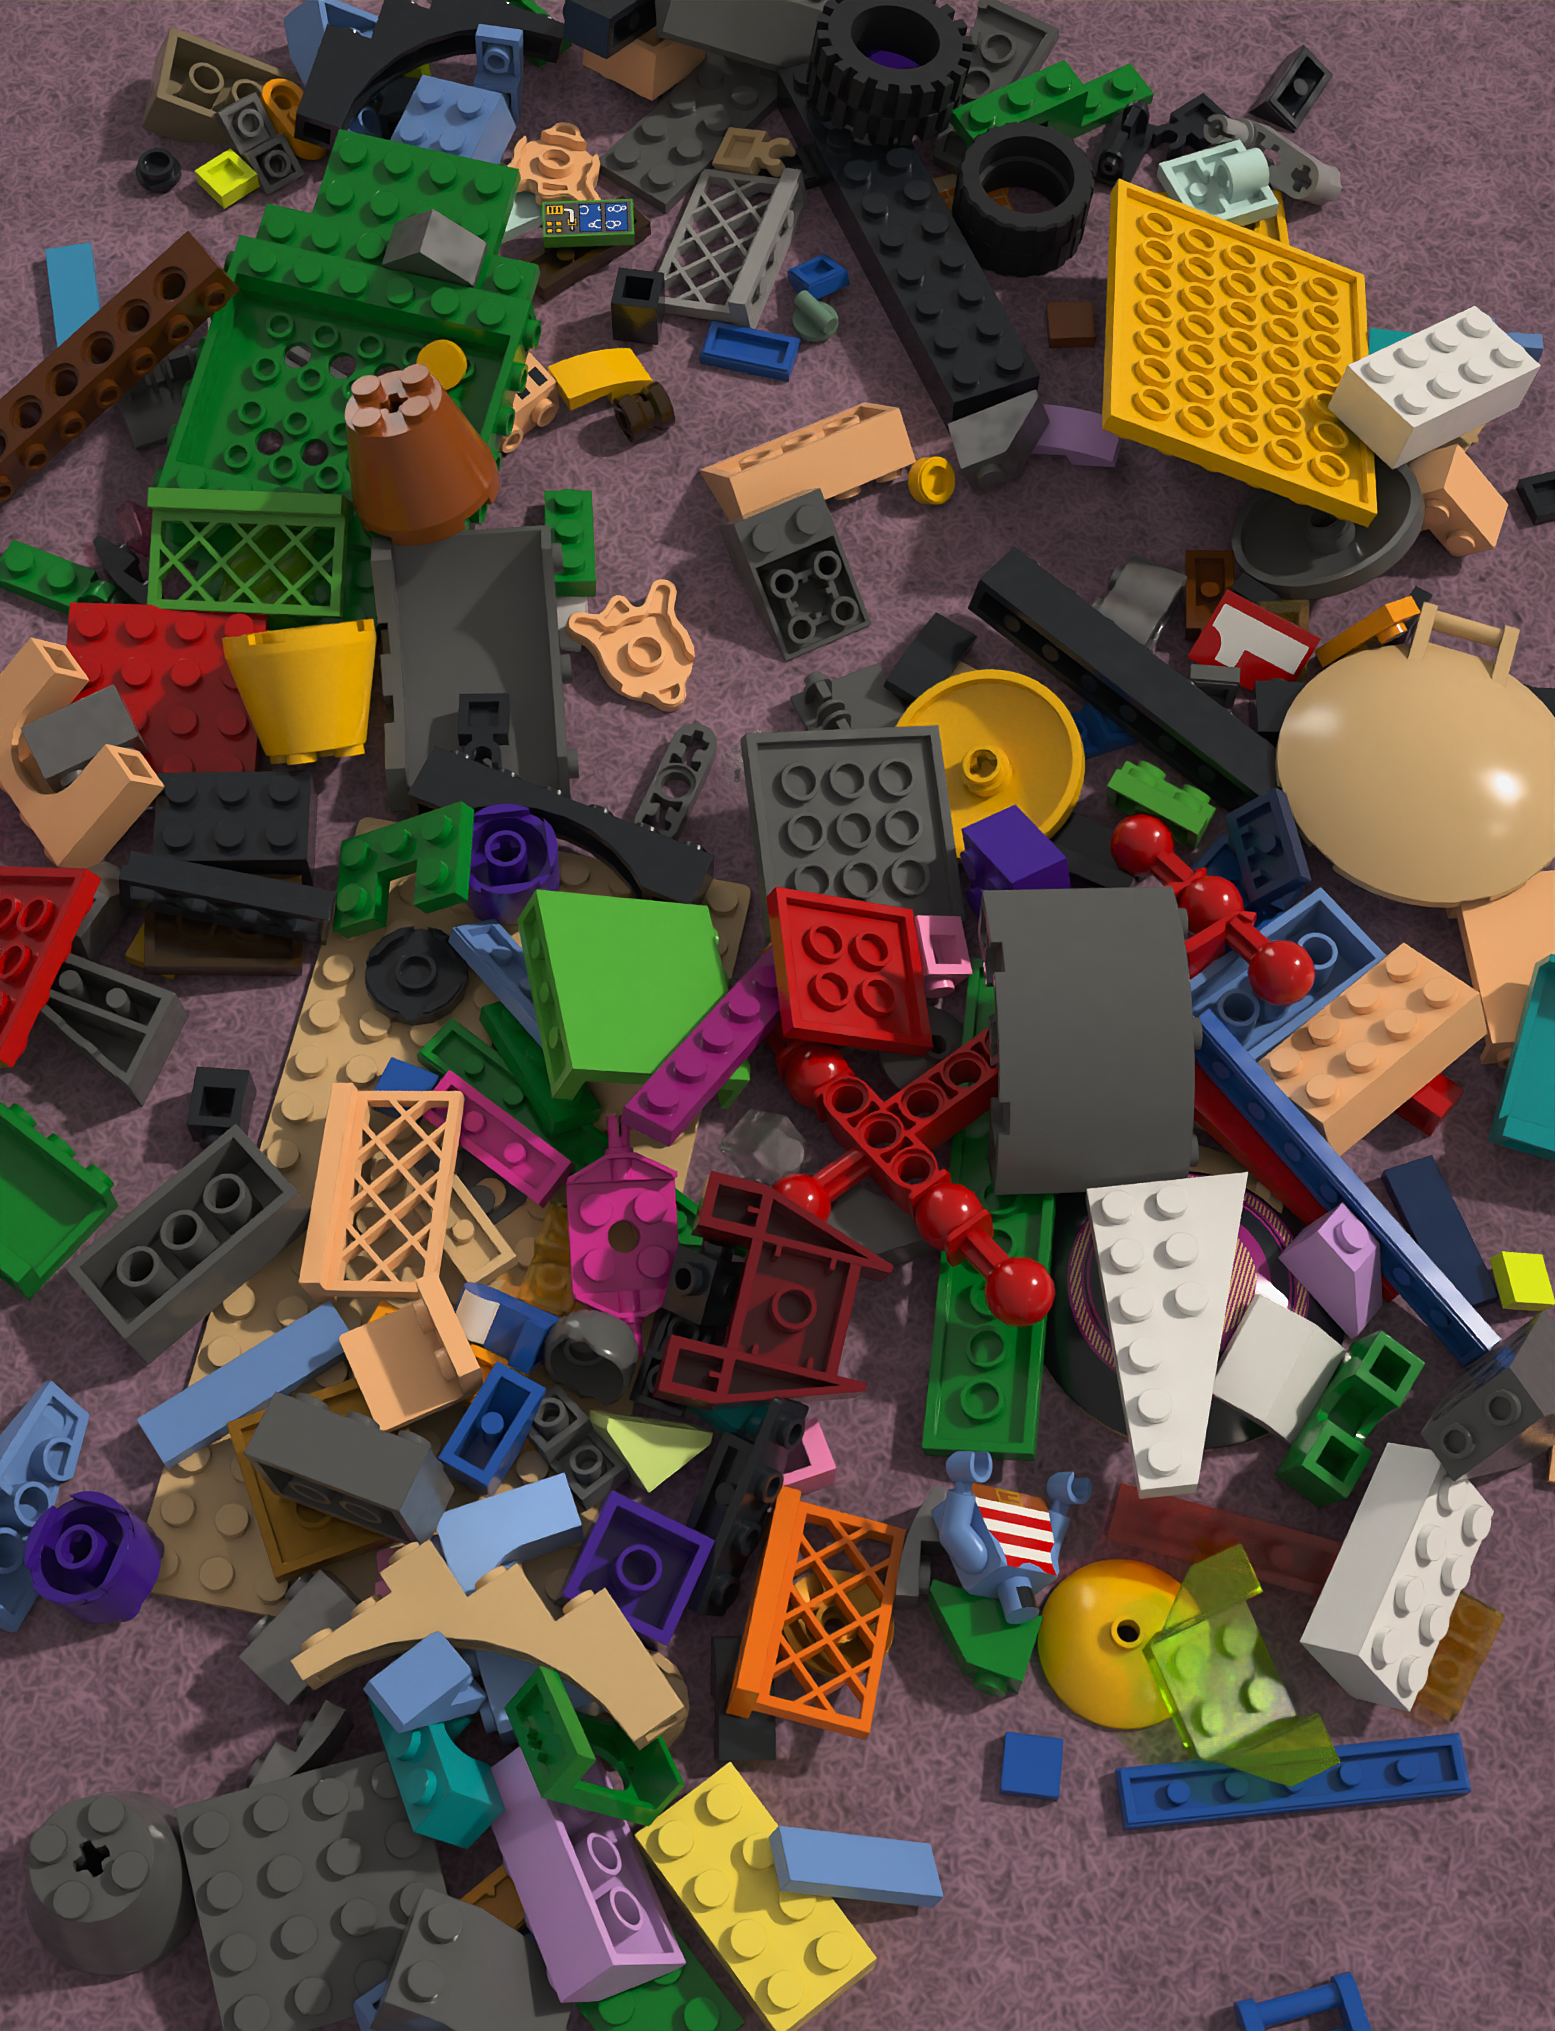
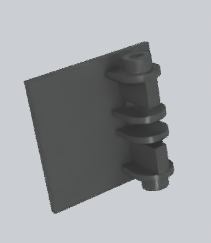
M186 345L183 349L170 352L167 355L168 360L163 358L152 372L143 376L119 399L118 404L136 450L167 441L171 426L174 423L178 424L183 409L181 402L182 391L187 380H192L197 366V347L190 349L189 345Z
M879 663L832 681L829 676L822 675L820 671L812 672L804 679L805 687L803 692L790 696V700L807 731L895 727L905 712L897 695L883 687L887 677Z

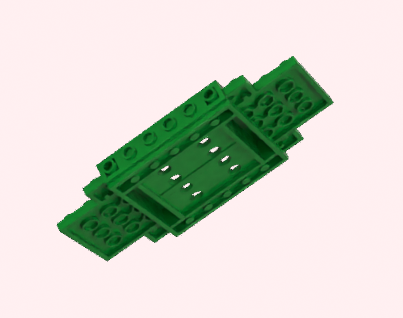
M339 129L312 213L267 203L256 238L239 235L235 250L228 253L224 270L240 290L228 300L222 309L210 316L211 324L207 336L201 337L196 349L197 366L192 380H187L184 385L181 397L183 409L178 424L174 423L169 430L167 438L169 452L164 467H159L155 473L153 487L342 494L352 502L345 425V408L353 395L351 390L352 384L360 377L366 375L377 376V373L385 367L404 370L408 366L416 364L420 351L429 343L441 339L457 344L463 350L467 360L465 376L456 386L446 390V392L490 448L498 471H500L502 460L501 452H498L503 436L509 437L512 432L515 420V410L512 408L516 392L522 393L525 389L528 378V365L525 362L529 349L535 350L541 336V321L537 320L532 305V299L540 276L538 264L498 256L521 181L519 169ZM434 209L487 242L488 249L476 288L382 267L395 222ZM296 346H304L311 351L309 362L301 368H291L285 364L287 352ZM342 356L354 359L356 361V369L351 376L338 379L330 374V366L335 359ZM269 432L280 434L283 437V445L277 453L264 455L258 451L257 443L262 435ZM312 443H322L328 447V457L320 465L311 466L303 462V451ZM483 504L473 515L464 520L465 530H475L476 524H483L488 504ZM355 509L353 524H349L343 619L270 616L269 631L374 619L377 647L384 623L377 624L371 568L372 537L383 535L372 530L367 533L361 525ZM166 523L165 544L176 555L195 535L185 524ZM194 524L200 532L207 526ZM222 525L207 540L224 557L243 537L233 526ZM242 526L248 534L255 528ZM270 527L255 542L272 559L291 539L281 528ZM290 528L296 536L303 530L301 528ZM318 529L303 543L318 561L334 548L335 530ZM201 545L182 563L197 566L194 577L198 581L217 563V560ZM249 546L230 566L246 583L266 563ZM299 548L278 566L293 585L314 567ZM333 562L326 568L331 576ZM223 570L204 589L215 601L225 602L240 587ZM272 571L252 591L263 603L274 604L288 591V588ZM320 573L300 593L313 606H330L331 584ZM200 594L192 599L194 601H205ZM247 595L240 601L241 603H253ZM296 597L288 603L289 605H302Z

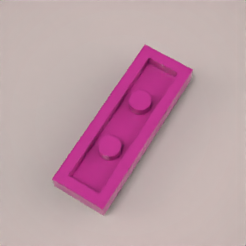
M451 1070L445 1074L433 1090L462 1092L465 1102L459 1145L542 1208L547 1205L576 1167L573 1162ZM430 1108L422 1116L439 1128L446 1122L448 1108Z

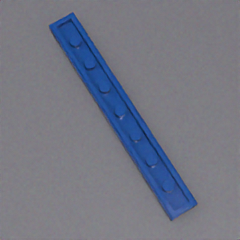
M1209 1008L1199 1015L1203 1038L1201 1049L1194 1050L1195 1062L1327 1212L1343 1202L1380 1243L1381 1274L1458 1362L1466 1368L1502 1341L1501 1338Z

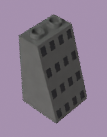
M1547 1311L1539 1313L1495 1346L1490 1352L1459 1373L1420 1434L1454 1482L1525 1466L1555 1445V1322Z

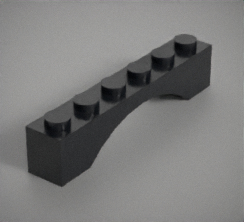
M434 746L408 792L411 818L460 801L474 809V814L485 807L496 804L508 803L524 806L530 809L531 814L540 818L543 822L544 818L553 828L556 838L567 841L591 853L612 869L630 889L635 899L701 905L713 881L714 855L707 853L702 846L690 841L679 842L661 835L657 829L645 823H630L615 817L608 809L595 804L587 806L574 801L554 787L544 786L541 788L522 780L517 774L508 769L490 768L476 762L470 755L459 750L447 751Z

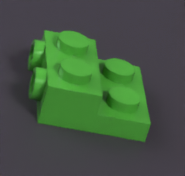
M1126 760L1121 770L1116 769L1107 785L1106 804L1127 816L1135 813H1147L1161 818L1167 823L1176 842L1195 851L1215 814L1216 808L1208 804L1211 798L1190 785L1184 784L1183 788L1179 789L1164 781L1166 774L1148 762L1140 761L1136 766Z

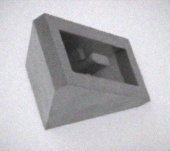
M431 209L395 222L382 267L476 288L488 246L487 242L436 210Z

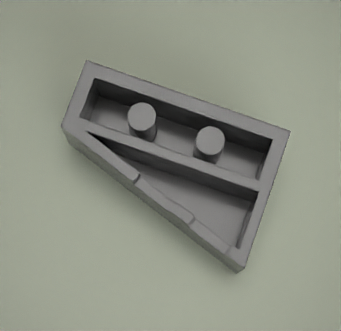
M70 953L68 958L61 964L50 988L49 999L46 1005L39 1011L37 1017L143 1107L189 1015L176 993Z

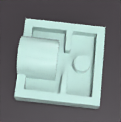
M1240 139L1159 163L1157 177L1172 200L1239 226L1261 221L1277 214L1279 202L1268 186L1270 175L1267 160L1259 148L1246 150Z

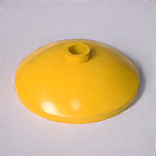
M1107 1559L1088 1564L1077 1569L1060 1582L1043 1608L1041 1614L1043 1619L1037 1634V1649L1044 1676L1051 1689L1064 1705L1089 1722L1118 1730H1136L1160 1724L1185 1707L1202 1682L1209 1654L1208 1635L1202 1614L1194 1599L1178 1581L1152 1565L1129 1559ZM1124 1625L1132 1627L1137 1633V1640L1134 1642L1121 1640L1117 1634V1629Z

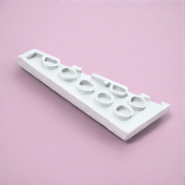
M1248 1172L1089 1188L1086 1190L1087 1211L1139 1499L1196 1493Z

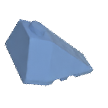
M306 0L285 16L283 20L290 58L305 87L327 24L339 28H351L362 36L371 38L379 16L338 0ZM387 87L367 103L352 122L348 131L378 138L382 137L379 114L375 110L376 101L383 100Z

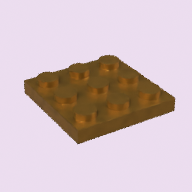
M356 1378L309 1394L327 1404L329 1407L328 1411L345 1417L349 1411H354L373 1419ZM266 1409L227 1422L273 1574L278 1584L299 1577L307 1571L312 1572L397 1541L285 1499L271 1491L244 1455V1451ZM408 1425L390 1433L398 1436L400 1430H410Z

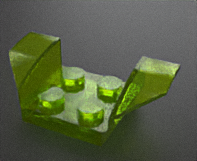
M1239 1543L1189 1567L1162 1630L1152 1636L1142 1649V1652L1191 1760L1223 1764L1291 1787L1341 1763L1319 1713L1297 1716L1245 1601L1262 1593L1263 1590L1242 1544Z

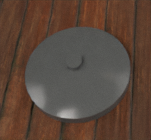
M1374 453L1377 515L1368 528L1351 521L1340 520L1330 513L1311 506L1297 504L1287 497L1268 490L1259 489L1243 507L1233 528L1232 550H1234V556L1241 573H1246L1276 593L1281 599L1286 600L1322 599L1348 592L1372 581L1390 569L1406 554L1421 531L1425 517V502L1415 474L1406 464L1392 470Z

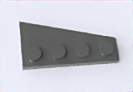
M980 0L974 27H971L969 33L973 41L971 51L973 56L959 107L1040 71L1059 40V29L998 0ZM950 122L948 128L941 134L939 133L932 158L934 165L957 175L961 156L968 146Z

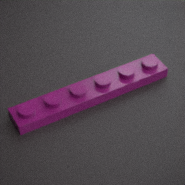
M772 945L624 1106L621 1123L669 1147L781 1020Z

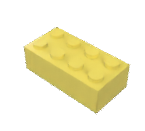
M729 1762L659 1815L649 1827L645 1826L634 1834L635 1842L639 1851L650 1863L654 1873L769 2031H797L872 1971L877 1957L832 1897L780 1891L769 1836L778 1825L733 1764Z

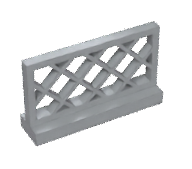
M784 168L780 178L705 169L701 173L658 271L664 273L665 289L683 282L688 292L676 298L665 297V313L730 322L733 325L756 329L808 203L802 170ZM710 185L729 188L731 191L713 201H710L706 195ZM759 192L771 194L770 199L754 207L747 199ZM740 203L745 211L724 220L719 212ZM712 216L717 225L696 234L692 228L693 224ZM754 222L757 226L756 232L740 240L733 233V231ZM725 235L731 244L710 254L705 245ZM697 249L703 258L682 268L678 262L679 256ZM740 255L743 260L742 265L724 273L719 264ZM711 269L717 278L696 288L690 279ZM724 288L729 294L725 305L707 303L704 298Z

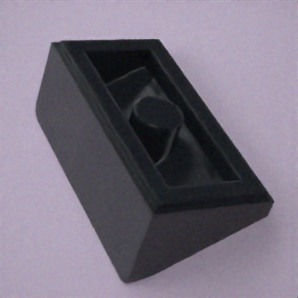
M1302 45L1284 59L1248 113L1295 133L1333 74L1305 45Z

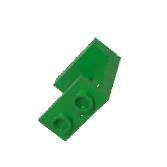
M539 1666L504 1707L541 1798L649 1827L685 1786L662 1735L641 1750H638L617 1722L575 1711L561 1678L555 1670ZM594 1754L601 1756L618 1772L623 1781L624 1791L580 1780L595 1763L596 1758Z

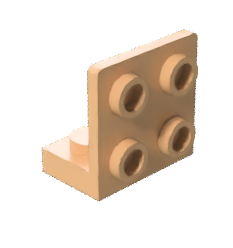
M436 1271L415 1280L420 1300L343 1333L339 1337L342 1349L373 1420L380 1425V1430L388 1433L476 1395L483 1385L480 1366Z

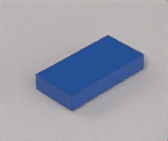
M711 320L700 353V363L789 382L800 349V338Z

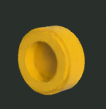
M444 339L435 340L426 345L417 357L416 364L427 366L430 374L440 382L445 390L456 386L466 374V356L463 350L452 341Z
M923 457L918 459L912 465L908 475L910 493L917 502L923 505L945 503L952 496L955 488V473L951 464L942 457Z

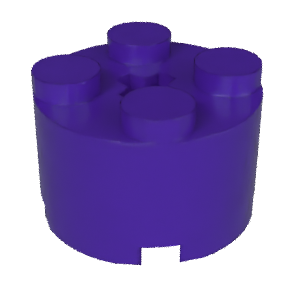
M508 803L496 804L485 807L474 814L468 901L465 903L473 911L474 916L481 921L495 918L498 923H517V919L536 889L559 890L560 866L554 830L544 818L543 822L540 818L531 814L530 809L524 806Z
M78 1492L70 1495L73 1500L63 1504L58 1509L52 1505L34 1524L24 1551L25 1567L30 1569L33 1581L31 1584L35 1591L67 1613L86 1623L106 1624L114 1621L126 1622L133 1619L139 1613L142 1603L152 1591L158 1578L161 1559L165 1551L161 1539L156 1536L153 1529L145 1521L113 1498L100 1492Z

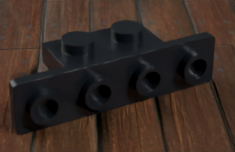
M774 1397L755 1442L735 1432L724 1430L685 1525L715 1540L688 1605V1609L698 1615L722 1617L736 1600L740 1591L739 1579L747 1559L755 1551L761 1540V1525L770 1503L775 1500L782 1489L784 1482L783 1471L792 1449L800 1443L804 1435V1420L809 1406L799 1401Z

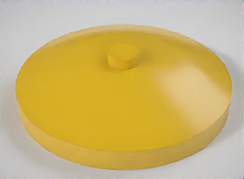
M995 669L974 670L949 677L920 695L907 708L895 726H939L957 862L962 864L960 853L965 850L962 828L1016 805L1050 839L1063 826L1076 806L1085 774V754L1080 733L1064 703L1046 686L1030 677L1011 671Z

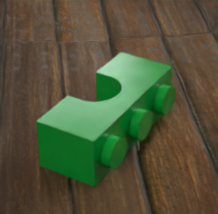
M1382 1330L1352 1342L1274 1475L1318 1508L1347 1499L1373 1454L1371 1450L1363 1445L1366 1438L1384 1415L1401 1406L1425 1362Z

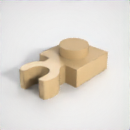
M729 127L713 159L712 165L715 170L758 175L762 168L767 169L772 176L781 177L785 166L779 158L782 156L794 157L796 151L790 140L782 137L771 140L767 131Z

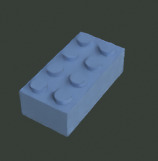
M422 75L390 140L499 164L516 129V125L502 93Z
M1321 887L1260 930L1270 942L1273 940H1288L1304 947L1312 958L1316 976L1311 990L1303 1000L1290 1006H1274L1259 999L1249 984L1247 974L1249 964L1234 950H1231L1190 980L1193 1017H1198L1209 1008L1256 1062L1260 1061L1386 957V954Z

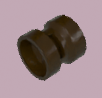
M657 381L643 386L640 395L636 394L633 396L626 393L613 400V409L617 422L629 442L633 443L645 438L647 431L653 427L658 430H664L675 424V413L671 400L664 387Z

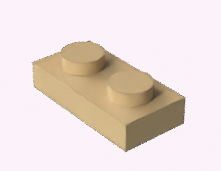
M454 1175L443 1254L464 1283L473 1282L487 1285L518 1264L517 1256L459 1177ZM436 1191L430 1195L433 1200L435 1199ZM424 1200L413 1209V1213L424 1227L431 1222L433 1210Z

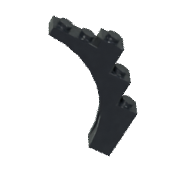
M384 0L371 38L362 36L351 28H339L327 24L296 113L294 138L332 151L339 129L348 131L352 122L367 103L395 79L425 64L458 55L476 54L475 34L479 24L523 30L524 56L557 63L563 43L564 23L556 21L549 15L536 14L513 6L506 0H432L430 9L419 6L412 0Z

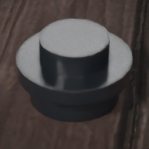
M161 148L145 151L140 156L136 166V176L139 184L143 188L155 192L165 191L174 187L179 182L182 174L178 160L169 151Z

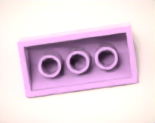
M520 1746L490 1769L505 1810L491 1824V1827L503 1855L505 1871L513 1880L525 1911V1922L531 1933L535 1936L547 1967V1978L552 1988L557 1992L560 2003L600 2001L684 1966L686 1961L627 1821L541 1798ZM594 1754L596 1758L595 1763L580 1780L613 1789L599 1755Z

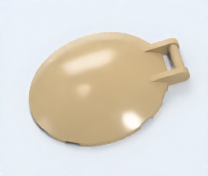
M1423 601L1420 609L1421 613L1418 615L1410 644L1382 646L1347 656L1321 671L1301 690L1289 708L1279 733L1275 759L1276 779L1278 787H1281L1282 791L1287 794L1298 834L1308 847L1314 845L1326 858L1334 863L1332 869L1353 884L1390 900L1417 906L1454 908L1458 907L1460 902L1483 898L1492 901L1506 896L1525 886L1527 880L1540 872L1544 867L1546 868L1555 858V717L1529 688L1509 674L1520 629L1507 625L1500 629L1438 611V605ZM1431 630L1496 648L1494 660L1491 661L1430 643L1428 641Z

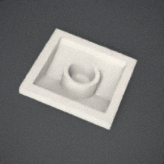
M1255 1294L1217 1363L1212 1396L1292 1445L1326 1389L1346 1349L1315 1323L1261 1294Z

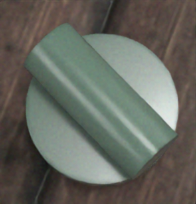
M807 290L801 291L794 299V305L797 306L792 322L794 331L799 337L807 341L820 342L829 339L838 328V315L830 305L817 301Z

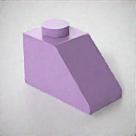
M1343 1202L1305 1227L1278 1257L1351 1339L1359 1335L1383 1305L1380 1243Z

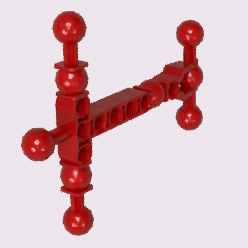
M1135 813L1119 822L1113 830L1109 843L1111 855L1119 869L1131 876L1149 877L1153 875L1164 887H1173L1178 908H1185L1187 911L1188 933L1193 935L1185 941L1190 980L1225 952L1227 944L1249 964L1247 970L1249 984L1259 999L1274 1006H1290L1304 999L1311 990L1316 976L1313 960L1304 947L1288 940H1273L1270 942L1253 926L1257 915L1255 912L1244 911L1243 899L1234 883L1221 876H1207L1206 867L1193 871L1173 853L1175 849L1174 836L1164 820L1153 814ZM780 1020L763 1039L776 1054L775 1064L780 1081L786 1086L794 1101L808 1109H815L817 1118L822 1123L828 1121L831 1134L847 1152L812 1177L808 1174L790 1173L776 1179L770 1188L828 1223L831 1202L869 1175L902 1211L910 1214L911 1220L916 1224V1228L925 1243L938 1251H945L947 1262L952 1267L967 1259L986 1280L984 1287L985 1303L996 1319L1007 1326L1025 1328L1042 1321L1051 1309L1055 1297L1054 1281L1046 1268L1032 1258H1010L992 1239L994 1230L991 1214L983 1208L973 1191L962 1184L951 1183L950 1173L946 1169L939 1171L937 1160L932 1153L941 1144L990 1109V1097H998V1066L990 1065L989 1027L883 1102L864 1081L855 1077L841 1051L821 1042L783 1037ZM964 1082L975 1083L974 1085L969 1087L958 1086ZM848 1108H858V1110L852 1113H842L843 1110ZM923 1112L934 1113L933 1115L928 1117H916L918 1114ZM879 1143H892L886 1148H874ZM913 1178L926 1179L919 1184L911 1185L906 1183Z

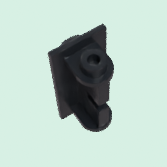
M1135 100L1133 103L1126 105L1123 114L1117 113L1091 162L1094 172L1093 180L1113 187L1118 179L1131 183L1151 144L1153 131L1158 127L1149 123V108L1144 101Z

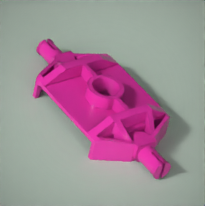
M617 1115L606 1116L609 1148L605 1150V1155L566 1179L572 1299L592 1310L607 1312L624 1321L632 1329L633 1336L638 1344V1357L644 1356L641 1323H644V1317L663 1305L671 1267L679 1244L675 1178L678 1177L677 1171L634 1152L633 1147L630 1146L629 1126L621 1123L622 1115L618 1117V1120ZM627 1222L636 1230L637 1243L630 1252H618L609 1244L608 1231L614 1223Z

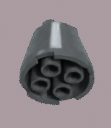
M119 1790L103 1792L74 1800L62 1806L33 1834L30 1842L31 1852L25 1878L27 1914L41 1943L63 1963L93 1975L106 1977L130 1975L148 1969L164 1960L190 1934L189 1931L196 1921L198 1913L175 1808L169 1803L150 1794L138 1791ZM100 1852L102 1855L110 1854V1856L102 1861L97 1853Z

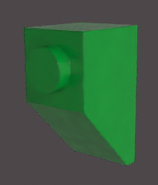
M933 1579L927 1605L963 1676L974 1679L973 1687L983 1693L996 1697H1005L1006 1692L1009 1691L1018 1695L1043 1617L1037 1615L1034 1619L1021 1624L1007 1623L999 1601L971 1595L962 1588Z

